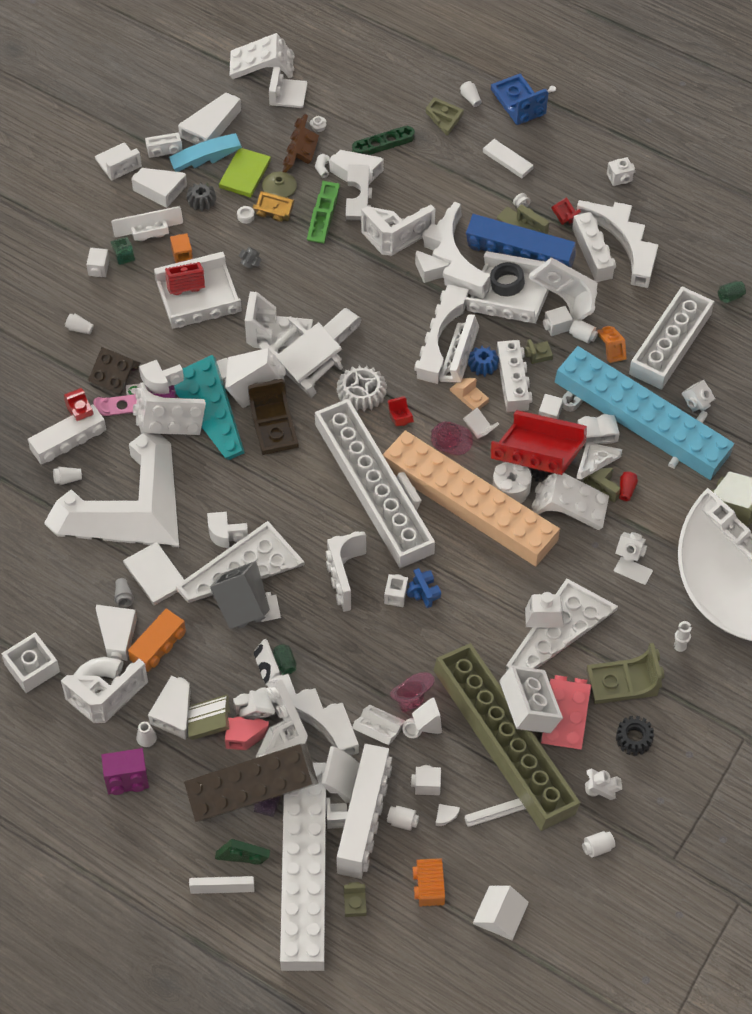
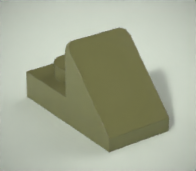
M613 468L599 469L584 478L583 483L609 495L610 501L615 503L619 498L620 487L615 482L610 481Z

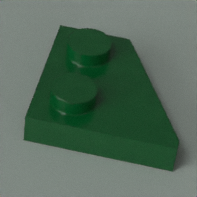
M231 839L216 851L215 859L259 865L270 857V850Z

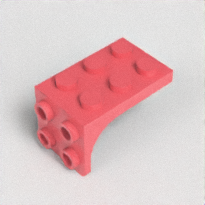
M555 675L554 679L550 678V685L563 719L551 733H542L541 743L582 750L591 685L587 684V680L575 678L574 682L567 681V677Z

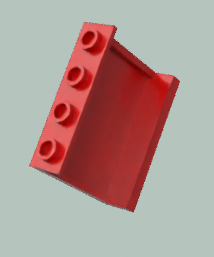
M516 410L514 422L499 442H491V459L563 475L586 443L587 426Z

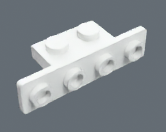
M177 206L115 219L111 223L115 237L132 234L134 241H145L150 237H163L165 234H169L168 226L182 224L183 218L181 208Z

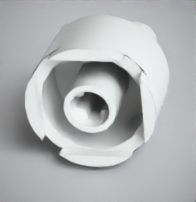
M504 462L496 466L492 486L517 502L522 503L530 493L531 472L528 467Z

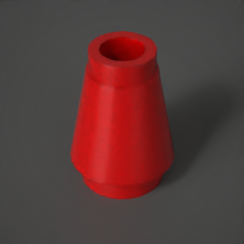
M623 472L620 476V500L630 501L638 484L637 474Z

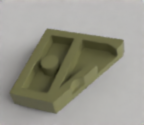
M434 97L426 107V114L448 136L463 116L464 110Z

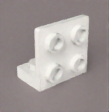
M274 66L269 87V105L303 108L307 81L283 79L284 75L281 74L280 67Z
M126 143L117 145L95 156L96 161L111 181L142 167L140 152L137 148L130 150Z

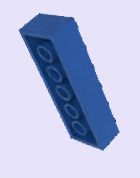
M472 214L466 231L468 246L475 251L483 250L544 262L553 258L572 268L576 256V247L573 241Z

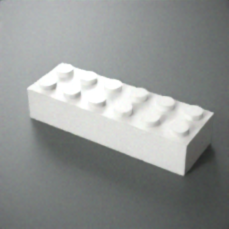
M682 286L632 359L629 375L662 390L711 316L714 301Z
M370 744L364 745L337 854V874L362 879L363 872L368 871L369 854L373 851L374 834H377L378 817L382 813L383 796H386L388 787L387 779L390 778L392 771V757L389 756V748Z

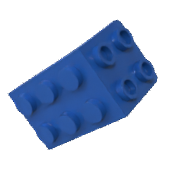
M521 74L491 84V91L516 125L526 123L529 120L546 114L548 102L547 89L534 93Z

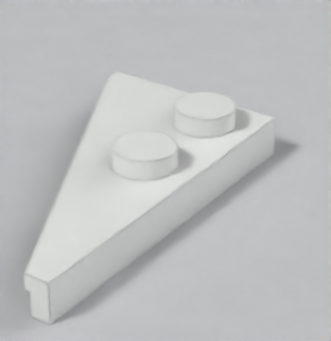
M587 442L578 469L577 479H583L619 459L622 449Z

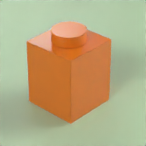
M188 234L171 236V249L175 263L193 259Z

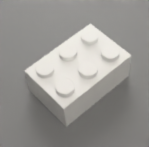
M511 665L500 679V684L516 729L551 733L563 717L545 670Z

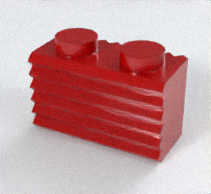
M200 262L165 268L166 285L170 294L181 295L186 291L197 292L205 288L204 270Z

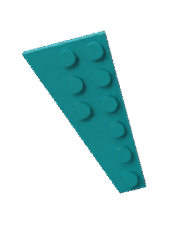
M210 355L183 368L184 381L175 385L178 397L182 399L205 400L206 405L201 427L227 460L244 454L245 451L216 358Z

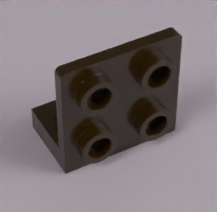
M101 347L88 381L121 394L132 368L139 369L141 363Z

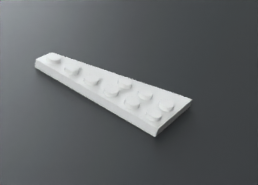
M267 521L176 585V590L190 603L212 596L213 593L210 586L222 573L256 561L261 579L304 566L305 562Z
M566 579L555 594L561 596L564 628L533 627L506 665V670L511 665L533 669L539 668L614 613L618 606Z

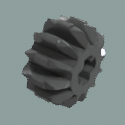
M201 182L199 185L193 184V187H189L186 195L189 206L193 207L195 211L198 209L201 211L203 209L209 210L210 206H214L216 201L215 190L208 183L205 185Z

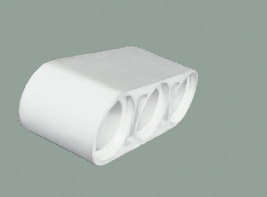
M344 308L324 328L338 344H341L358 328L361 318L349 309Z

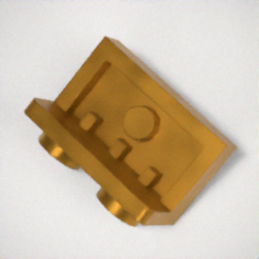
M260 191L257 203L253 205V210L260 217L266 218V216H270L278 222L283 220L289 221L294 200Z

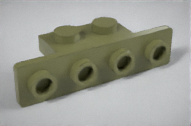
M522 204L517 208V212L506 207L497 216L498 221L550 235L548 233L549 222Z

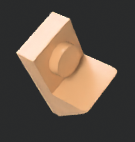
M463 378L461 382H457L452 386L450 391L472 410L476 408L480 410L489 403V398L476 387V378Z

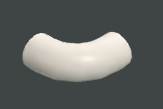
M110 657L94 658L81 665L74 675L115 679L122 671L123 661Z

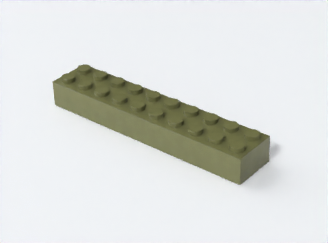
M467 644L438 657L434 666V673L538 828L543 831L576 815L580 801L532 731L516 729L501 686L472 644Z

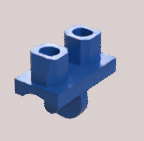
M419 568L415 569V577L412 582L408 583L410 588L406 591L407 596L410 598L415 597L416 601L422 598L426 608L432 607V601L441 598V591L438 586L428 588V584L434 583L431 570L421 572Z

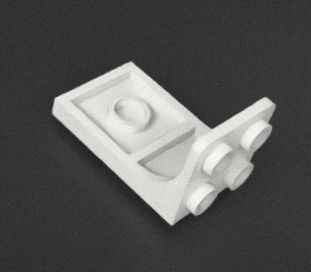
M275 33L231 50L229 75L232 79L265 67L277 66L280 67L281 71L288 78H292L294 53L292 49L287 47L284 39H281Z
M553 258L548 259L530 273V280L558 294L565 300L573 319L572 324L575 320L582 321L594 312L598 284L594 280Z
M140 382L139 388H136L135 396L137 402L133 405V415H136V425L139 426L141 433L200 435L206 405L204 399L159 397L150 393L146 389L145 383Z
M555 473L549 475L546 480L537 485L535 489L536 497L532 503L533 512L539 515L545 511H558L597 530L603 528L609 495L565 473L563 475Z
M353 532L349 535L335 536L327 539L326 566L328 573L331 572L332 587L333 589L336 588L337 604L342 605L343 612L351 610V589L343 564L350 558L366 554L365 532Z

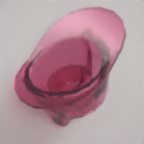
M444 421L437 424L431 430L432 444L440 451L453 455H462L468 452L473 444L472 433L464 426Z
M427 672L414 674L393 688L390 696L398 702L401 710L404 712L417 708L424 701V693L433 686L435 682L434 676Z

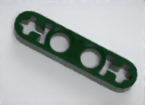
M403 126L357 140L352 144V152L372 155L410 143L415 138V130L411 126ZM393 137V138H395L396 140H395V141H388L387 138ZM373 142H378V143H380V145H378V146H373V145H371V144H372Z

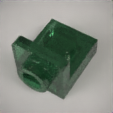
M128 237L110 241L119 265L135 261L132 244Z

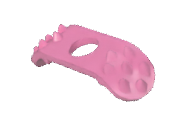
M135 394L111 398L97 397L93 401L94 406L103 416L133 413V405L137 402ZM125 401L128 405L125 409L121 410L117 408V403Z

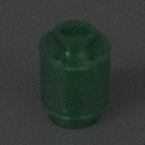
M733 281L721 285L718 290L719 299L725 303L742 298L746 294V287L742 281Z
M285 644L276 646L272 653L279 672L282 675L292 674L297 669V663L291 647Z

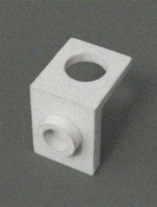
M478 408L463 418L477 439L487 435L499 425L498 422L490 425Z

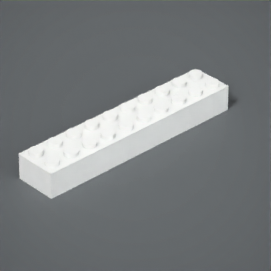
M349 398L316 411L315 425L399 568L433 555L435 551L434 539Z
M313 763L319 784L284 795L281 971H324L326 788L322 785L326 763Z

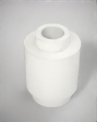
M575 320L569 331L573 337L588 344L591 341L594 342L598 335L595 326L581 320Z
M391 806L387 817V823H391V826L409 831L412 830V827H417L419 820L416 810L401 806Z
M602 831L585 837L582 847L585 854L593 858L610 852L615 847V840L611 832Z

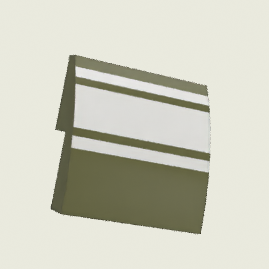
M228 695L190 705L188 712V735L191 740L229 729L228 715L231 713Z

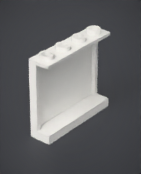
M486 251L483 272L490 274L491 270L500 263H515L523 269L525 284L523 289L513 296H500L490 287L483 299L473 295L470 298L466 297L467 311L536 324L549 290L530 280L529 275L533 270L542 265L544 261ZM504 275L497 282L509 284L516 281L517 277L514 275Z
M223 252L154 269L155 280L172 329L242 311L241 299H238ZM200 262L204 270L205 288L197 292L186 291L181 295L170 294L166 285L165 268Z

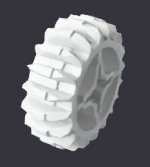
M359 365L357 369L352 366L351 371L345 370L337 382L338 398L340 401L349 398L356 412L359 409L365 412L366 408L372 411L373 406L378 407L379 402L383 403L386 395L387 384L384 376H381L380 371L375 372L374 367L368 369L367 365L365 368H361Z

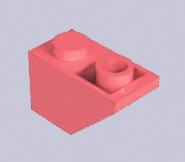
M243 717L228 718L229 729L226 730L225 735L226 749L248 750L265 737L269 728V721L259 718L254 720L244 719Z

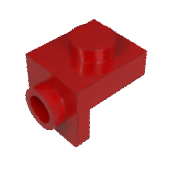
M567 197L551 207L562 225L567 222L569 224L573 223L574 216L581 213L580 209L575 211Z
M405 396L388 400L390 418L395 426H405L408 423L414 422Z

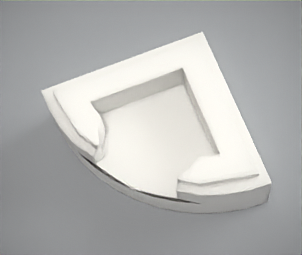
M439 804L436 826H444L456 819L460 807Z

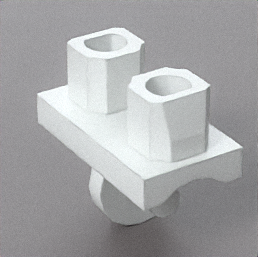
M593 769L586 770L590 778L585 783V791L588 795L592 797L601 795L609 800L616 799L615 792L622 790L621 778L617 776L610 778L609 773L605 770L600 772Z

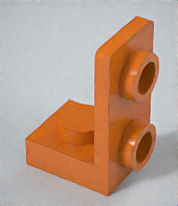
M611 326L597 330L598 336L606 344L607 361L612 363L626 360L624 337Z

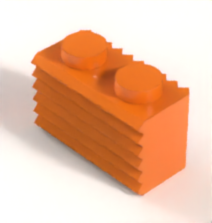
M442 858L417 860L416 867H412L413 880L417 879L418 886L414 887V899H419L420 907L445 905Z

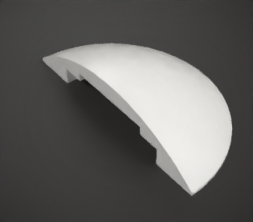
M707 488L690 509L681 530L678 546L680 575L690 599L709 621L729 634L752 641V533L749 528L737 519L735 512Z

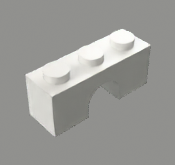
M348 164V186L359 188L361 193L356 198H347L346 220L361 221V209L366 206L371 207V205H368V198H372V188H369V181L373 180V171H370L369 165Z

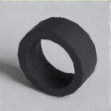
M505 262L500 263L491 270V287L496 294L508 297L516 295L523 289L525 284L524 273L519 265ZM504 275H514L517 277L516 281L509 284L497 282Z

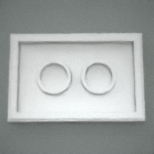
M318 322L276 357L299 384L341 351L342 348Z
M157 542L123 560L124 565L153 605L178 592L176 585L184 580Z

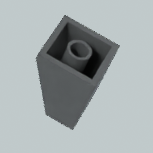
M256 561L222 573L210 586L230 629L234 627L238 629L243 628L251 621L255 623L260 622L266 618L265 615L270 610Z

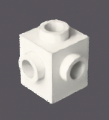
M628 157L608 162L607 175L613 186L626 184L633 180L635 167L633 163H630Z
M704 380L693 384L681 393L693 412L699 409L701 411L706 410L711 406L710 402L715 399L711 389Z
M623 532L615 554L623 556L624 560L630 562L638 561L646 553L647 546L644 545L646 539L642 538V535L631 532L629 534Z

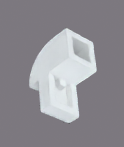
M157 360L139 366L143 383H145L149 391L155 394H168L169 386L177 385L184 381L183 369L180 364L163 371Z
M227 512L207 513L209 535L216 545L230 548L229 541L239 542L248 535L247 523L228 525Z

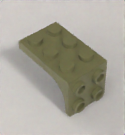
M649 643L647 651L633 659L587 665L586 670L594 704L658 696L659 688H662L664 669L662 666H659L660 653L658 649H655L654 643Z

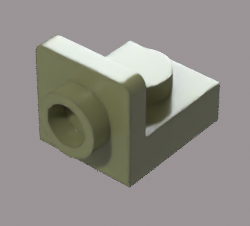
M531 339L527 340V347L524 348V351L531 364L553 360V354L548 341L533 344Z
M351 882L348 885H344L345 917L367 916L365 884Z

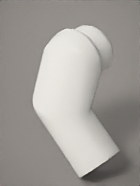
M320 154L315 164V168L322 178H326L329 175L325 164H328L327 161L330 158L325 154Z

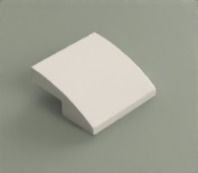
M369 705L363 709L361 717L354 721L352 729L389 745L402 730L405 720Z
M331 746L322 785L329 793H338L345 803H350L360 764L346 752Z

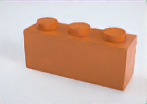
M165 609L128 649L129 660L133 663L138 659L143 661L146 672H149L152 667L155 668L159 664L160 658L165 653H169L173 644L184 636L186 632L185 621L168 609Z

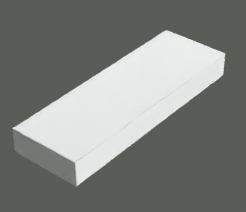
M495 139L483 148V153L520 178L525 177L533 170V164Z
M254 877L190 878V893L254 892Z

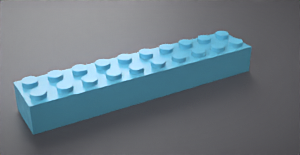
M579 346L575 348L557 370L556 384L602 413L615 415L618 423L672 457L678 458L680 462L709 480L714 477L731 455L735 443Z

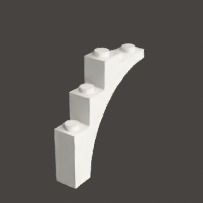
M579 200L577 210H581L580 214L591 212L593 218H596L598 225L612 233L626 250L631 262V285L648 288L658 244L642 241L645 225L629 222L632 205L615 202L614 206L610 207Z
M454 202L437 225L431 223L428 229L424 230L422 235L424 247L434 250L433 257L450 263L443 271L446 286L449 284L469 289L468 294L483 299L491 287L490 274L470 264L460 254L455 245L454 233L462 214L461 204Z
M289 674L277 675L269 680V682L276 679L283 680L300 719L320 731L332 746L346 752L350 756L359 753V744L343 703L330 704L323 709L315 688L302 690L298 694L295 693ZM260 688L256 691L267 693V688ZM240 694L233 698L236 715L240 714V709L248 706L249 694ZM272 699L271 702H272L273 707H274V709H275V707H276L277 705H276L274 699Z

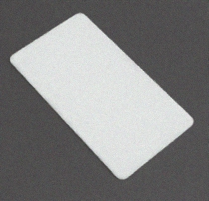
M621 557L614 572L646 585L653 570L636 562L624 560Z

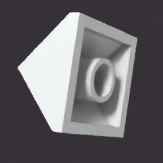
M489 886L473 924L513 941L529 902L511 886Z

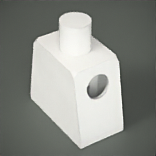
M550 592L532 595L525 608L526 627L564 628L561 596Z

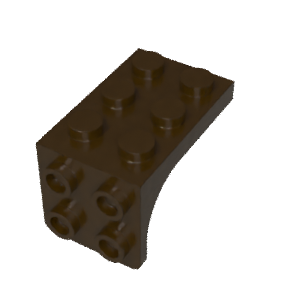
M274 379L268 382L249 385V408L262 455L299 448L288 406L285 380Z

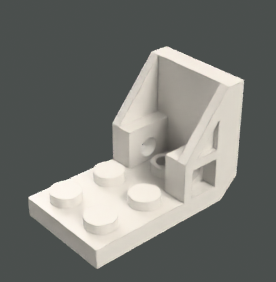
M432 205L420 209L417 213L407 216L404 220H401L394 211L369 206L361 209V232L382 255L392 256L422 239L424 230L428 229L431 223L435 224V208Z
M250 291L245 316L246 343L254 348H260L259 345L263 341L268 345H273L292 327L288 320L289 317L277 316L276 307L258 292ZM293 318L294 320L299 319L307 331L312 328L313 319ZM297 331L278 350H284L302 335Z
M140 659L135 663L129 664L126 671L121 676H117L111 685L99 676L66 675L61 680L65 699L93 723H106L148 683L145 663Z
M282 679L268 682L266 691L270 699H274L277 705L275 711L279 718H283V721L268 728L256 758L291 746L305 744L308 737Z

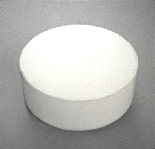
M243 206L238 209L237 218L241 223H251L255 218V212L253 208Z

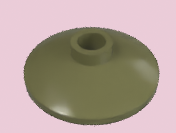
M273 172L267 175L262 182L263 192L285 198L293 195L297 188L295 178L285 172Z

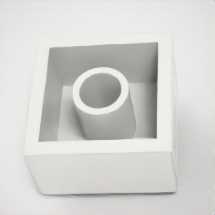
M36 632L1 653L5 666L25 693H28L60 672L56 658Z

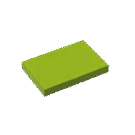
M243 148L238 149L219 183V188L252 197L271 161V157Z

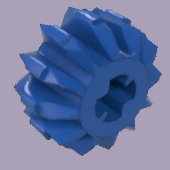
M481 346L480 349L475 347L473 352H470L468 365L471 372H476L477 376L483 374L485 377L487 373L492 375L494 371H497L499 357L496 350L491 351L490 346L487 349Z

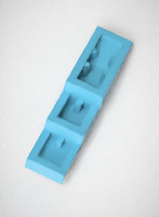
M234 133L201 142L169 158L173 169L176 172H180L190 165L196 168L209 160L213 164L242 148L237 134Z

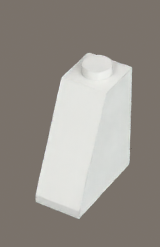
M340 150L332 155L329 160L330 172L346 182L348 179V164L369 165L370 171H373V180L383 172L384 159L381 157Z
M141 168L138 173L133 175L132 186L133 191L167 208L185 189L187 179L186 174L182 172Z
M96 605L97 618L107 657L127 661L129 656L128 649L131 647L137 622L136 611L133 609Z
M171 676L148 714L151 725L185 740L188 737V712L191 695L190 685L187 680Z

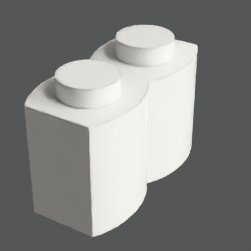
M603 414L597 418L585 416L578 420L577 424L587 426L586 443L610 444L618 442L619 430L615 415Z

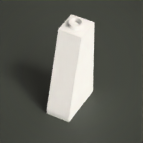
M224 93L178 125L180 137L194 144L220 137L240 113V98Z

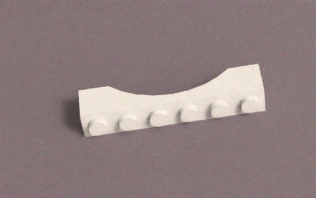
M448 284L446 290L442 291L440 297L441 304H437L435 310L436 318H432L430 324L431 331L427 332L425 337L426 345L421 347L420 361L417 360L414 371H417V379L438 384L444 360L438 346L439 337L451 321L464 313L466 307L465 298L468 297L469 289Z

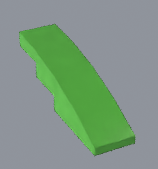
M322 182L316 207L313 210L307 241L325 243L339 194V183Z

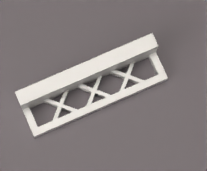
M468 315L465 323H457L439 377L440 382L462 381L469 354L472 351L479 330V324L475 315Z

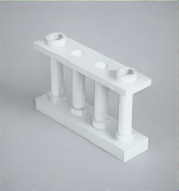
M290 316L288 320L292 327L273 345H268L263 341L259 345L260 349L269 348L273 355L277 356L278 349L297 331L301 335L307 332L304 329V324L299 319L294 320ZM338 354L334 355L310 378L307 377L299 384L287 370L286 375L312 398L317 393L314 389V383L333 365L341 370L343 368L340 362L342 359Z

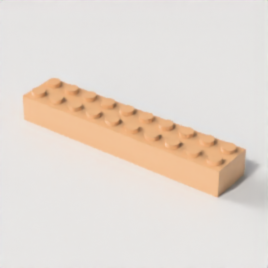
M406 430L383 454L396 477L398 473L405 472L416 490L535 567L558 542L560 528Z

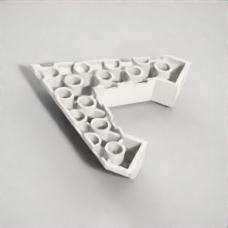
M142 433L129 443L131 457L141 465L138 501H84L74 491L70 490L56 501L44 524L55 535L60 537L71 535L82 539L103 538V541L138 542L146 545H152L157 542L159 546L160 544H167L179 548L171 443L161 434Z

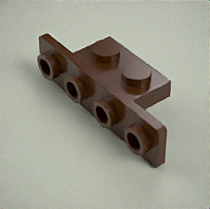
M307 114L298 118L294 124L296 128L290 137L292 141L286 150L288 154L283 160L282 164L284 167L282 172L286 173L293 166L295 158L307 164L312 161L319 135L305 128L308 118Z

